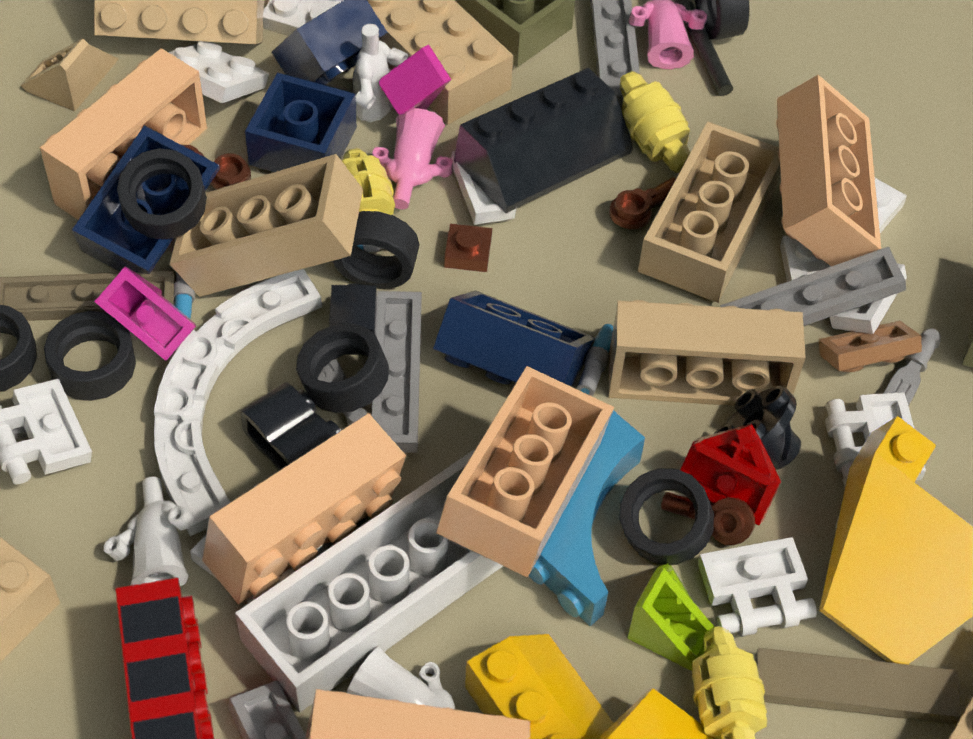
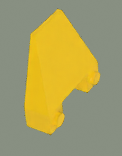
M899 416L871 432L849 468L819 611L886 662L910 664L973 617V526L914 483L935 449L936 444Z

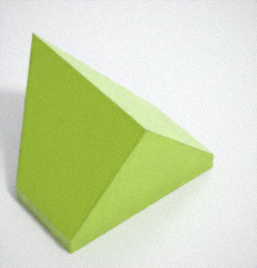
M665 564L656 568L635 605L627 639L693 671L692 661L704 654L703 641L705 632L712 629L714 625L693 602L672 565Z

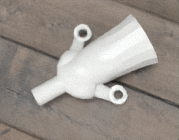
M367 24L362 28V49L358 53V60L353 72V93L356 95V116L360 120L373 122L381 120L392 108V104L379 85L380 79L389 73L387 62L397 67L408 59V54L396 48L390 49L386 43L379 41L378 27L374 24Z
M148 477L142 482L144 508L130 520L126 531L106 541L104 552L114 560L119 561L129 555V546L134 542L131 585L178 577L181 587L186 584L188 573L184 566L180 539L176 527L181 531L192 526L195 518L183 506H177L171 501H163L161 479L158 477Z
M380 647L373 650L366 658L347 689V693L353 695L455 709L452 696L442 688L439 678L440 669L437 664L433 662L426 663L421 668L418 679L388 657ZM430 673V674H432L433 676L429 677V676H426V674Z

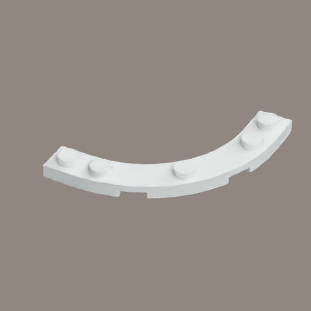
M304 269L267 279L223 302L215 309L216 315L209 319L198 331L193 330L181 343L165 370L158 388L154 407V447L161 477L171 501L177 506H183L195 518L192 526L187 528L190 536L207 529L209 516L230 503L212 470L203 446V416L211 389L230 360L252 340L283 323L322 308L321 296Z

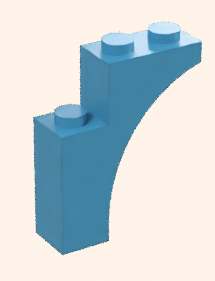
M614 410L595 455L529 574V577L539 585L544 583L557 595L560 605L569 615L573 617L579 616L590 627L604 615L608 597V590L600 577L594 559L591 535L592 524L609 492L629 471L640 463L645 437Z

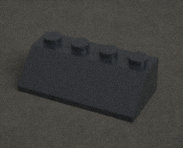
M588 67L460 124L454 162H457L470 175L471 179L505 213L516 209V207L525 205L632 153L633 144L615 91Z

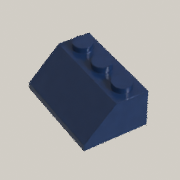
M146 126L141 129L72 229L82 252L117 271H121L126 266L133 272L150 274L173 238L167 240L149 238L136 231L125 218L117 187L120 174L128 162L143 152L155 149L175 150L189 157L198 167L205 190L220 170L219 164ZM160 174L150 177L140 185L136 192V200L142 211L148 214L164 215L176 211L185 204L188 199L189 189L183 178L172 174Z
M475 290L450 298L433 349L445 353L444 359L456 366L470 368L472 364L487 370L486 377L502 384H511L512 381L517 382L526 366L572 387L584 364L588 350L593 346L596 337Z

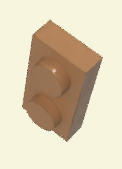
M895 321L879 325L874 334L852 331L819 339L820 356L838 371L856 372L863 369L864 365L881 361L888 363L898 362L907 355L922 352L921 335L902 321Z

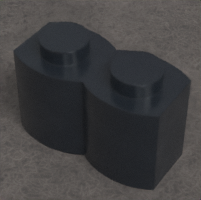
M287 382L241 410L243 431L255 447L271 460L278 472L341 431L332 420L326 422L321 416L316 414V406L306 391L302 389L297 391Z

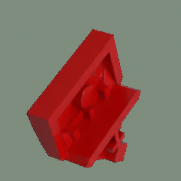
M752 424L695 439L680 471L692 475L704 487L710 501L716 503L721 499L732 497L746 502L752 509L755 524L758 526L764 521L781 483L775 467Z

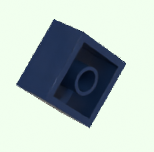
M343 0L297 28L271 53L285 75L326 85L342 72H347L356 66L358 53L362 49L363 26L367 24L376 25L379 29V39L388 32L367 0Z
M277 72L245 130L249 165L277 172L337 154L341 159L357 128L355 93Z

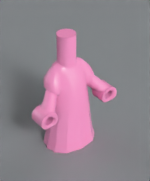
M651 0L643 4L642 7L635 6L632 8L629 24L632 26H643L645 19L649 20L648 62L653 67L675 69L689 64L694 58V50L689 42L683 21L688 22V26L691 29L702 30L707 14L702 10H686V7L682 4L675 3L672 0Z
M414 108L403 115L398 114L396 117L397 129L393 159L389 157V150L387 148L376 147L372 151V155L378 158L380 164L385 168L387 177L396 183L393 199L397 209L404 210L408 208L413 187L425 184L435 176L449 177L453 171V161L450 157L440 156L436 159L435 164L429 165L445 124L439 115L426 109Z

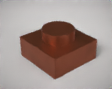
M450 223L444 268L487 272L493 228Z

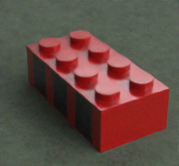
M178 577L115 588L132 739H215L211 712L208 708L206 696L208 694L204 663L202 664L200 651L202 642L193 596L182 595Z

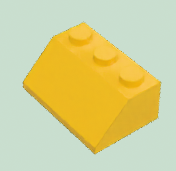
M549 634L509 636L466 661L465 688L482 713L530 721V739H598L614 724Z

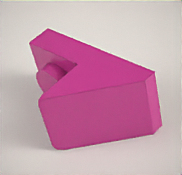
M428 44L383 76L379 81V85L399 115H403L414 108L427 109L452 79Z
M126 266L94 301L165 361L196 327V324L161 295L162 291Z

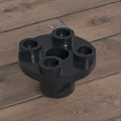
M783 385L769 388L760 393L755 389L748 390L735 402L734 408L736 412L714 434L752 424L775 470L782 469L797 457L801 449V440L790 426V421L794 416L797 406L796 398Z

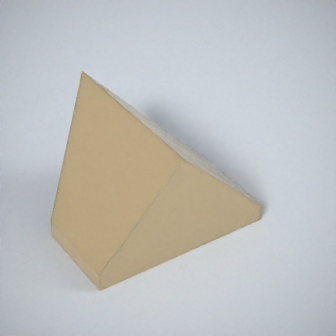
M82 38L45 58L22 83L21 87L28 93L76 111L119 59L88 44Z

